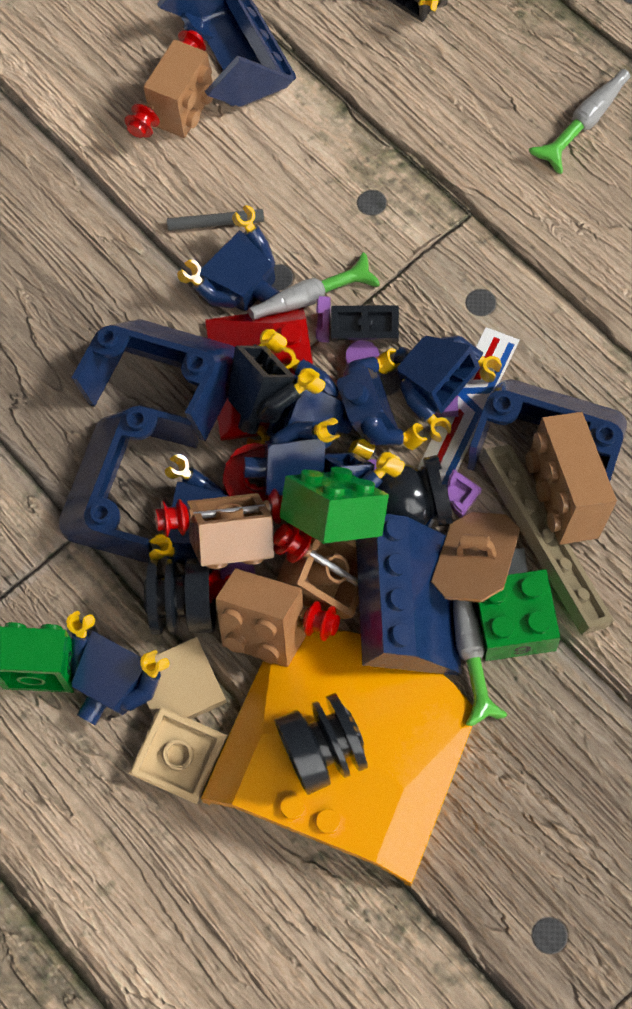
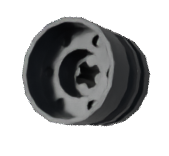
M188 558L184 574H179L175 559H167L164 575L161 560H149L147 576L144 581V608L152 635L163 633L165 618L169 633L176 634L179 628L180 617L186 618V624L190 633H213L215 631L216 600L214 599L211 604L209 600V575L214 569L201 566L198 558Z
M336 693L326 696V702L330 711L328 715L324 713L318 701L311 703L315 720L313 722L307 723L304 716L297 709L274 719L288 757L307 795L331 785L327 767L332 764L336 766L344 778L349 777L350 771L345 758L350 757L359 772L368 768L364 741L351 712L345 708Z

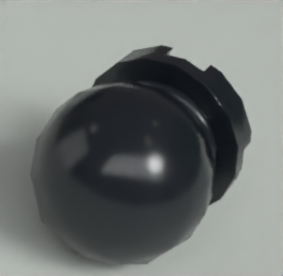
M437 455L423 458L424 466L420 469L405 464L399 476L392 477L385 473L381 478L383 483L378 489L389 494L387 514L406 516L424 525L431 518L437 520L439 527L453 524L446 484L442 485L439 470L442 467Z

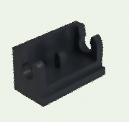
M399 305L331 306L332 342H339V340H392V342H399Z

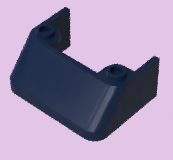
M160 0L157 3L160 9L180 16L184 22L183 27L185 30H193L199 33L208 42L222 67L223 72L205 90L207 96L224 101L231 106L243 107L286 89L296 79L292 67L252 0Z
M141 319L105 326L97 331L76 368L72 380L88 404L95 407L124 352L181 368L186 381L198 386L185 414L199 439L206 441L228 398L235 347Z
M504 380L497 384L486 400L470 445L468 469L475 470L491 422L507 425L519 419L540 425L542 417L583 412L599 455L610 458L606 468V474L610 481L627 430V421L624 415L617 410L517 380Z
M134 406L102 418L96 424L59 518V528L63 536L73 543L148 563L151 560L149 553L153 550L149 539L117 530L121 518L120 511L117 505L107 498L130 439L143 440L151 436L197 449L199 443L197 434L188 418L143 406Z

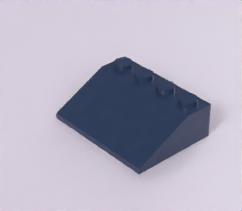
M386 513L382 536L356 539L362 666L459 676L462 674V666L455 641L453 600L445 599L432 584L433 575L446 535L406 516Z

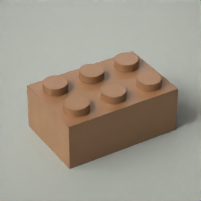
M583 412L542 417L538 430L534 433L530 451L526 454V466L528 471L534 474L537 483V497L540 502H544L547 510L548 527L551 532H555L559 545L598 539L617 499Z

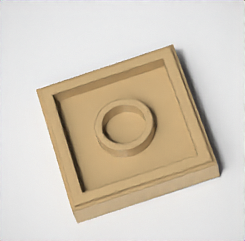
M197 637L155 656L156 663L161 659L167 658L170 664L166 670L160 672L161 677L154 697L147 702L153 718L160 706L193 719L227 703Z
M160 706L129 775L197 805L228 736Z

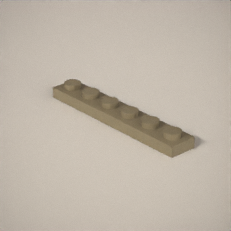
M511 445L485 449L479 455V460L543 570L547 569L548 579L580 634L584 635L607 628L614 622V619L569 543L559 545L555 532L550 531L547 524V510L544 502L539 501L536 487Z

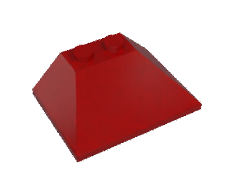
M304 308L267 315L256 320H252L249 313L205 319L208 339L234 347L253 346L254 344L259 345L261 343L260 336L264 330L273 329L287 339L285 347L291 348L295 352L296 359L299 361L304 359L313 364ZM283 350L279 353L272 352L283 364L291 363L292 356ZM292 368L288 369L291 373L295 374L296 370ZM228 398L218 416L220 440L260 436L257 433L248 434L239 430L238 424L241 415L229 402ZM260 423L267 431L270 423Z

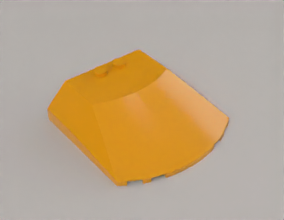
M337 630L334 636H329L326 641H321L320 632L315 631L310 637H305L288 668L275 663L262 662L201 800L208 805L213 803L238 809L372 863L399 878L404 884L412 886L472 726L466 725L472 705L444 674L362 666L361 634ZM336 693L345 708L351 712L364 741L368 768L359 772L351 758H345L350 771L349 777L344 778L336 766L332 764L327 767L331 785L307 795L288 757L274 719L297 709L304 716L307 723L313 722L315 720L311 703L318 701L324 713L328 715L330 711L326 702V696Z

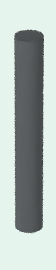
M263 209L254 210L255 219L253 223L264 222ZM236 211L242 221H247L248 216L244 211ZM235 212L167 218L168 231L235 225L232 220Z

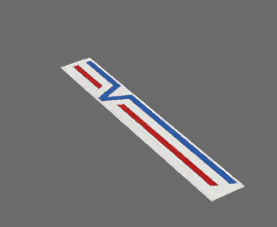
M487 327L485 328L476 347L483 352L482 356L485 358L489 356L498 357L502 367L500 372L488 368L496 375L493 382H486L481 379L479 369L458 394V417H443L451 423L450 434L444 427H437L436 432L440 434L442 441L436 442L431 439L423 458L434 455L439 457L442 467L439 470L442 485L446 484L447 486L452 471H458L472 442L486 400L497 384L500 383L519 343V339ZM423 458L418 466V469L424 466ZM431 518L426 523V526L431 528L434 520Z

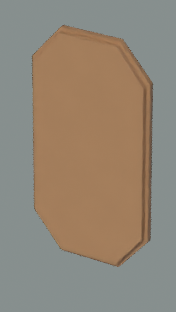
M471 512L454 521L453 524H450L433 575V586L445 599L483 602L504 590L520 528L506 514Z

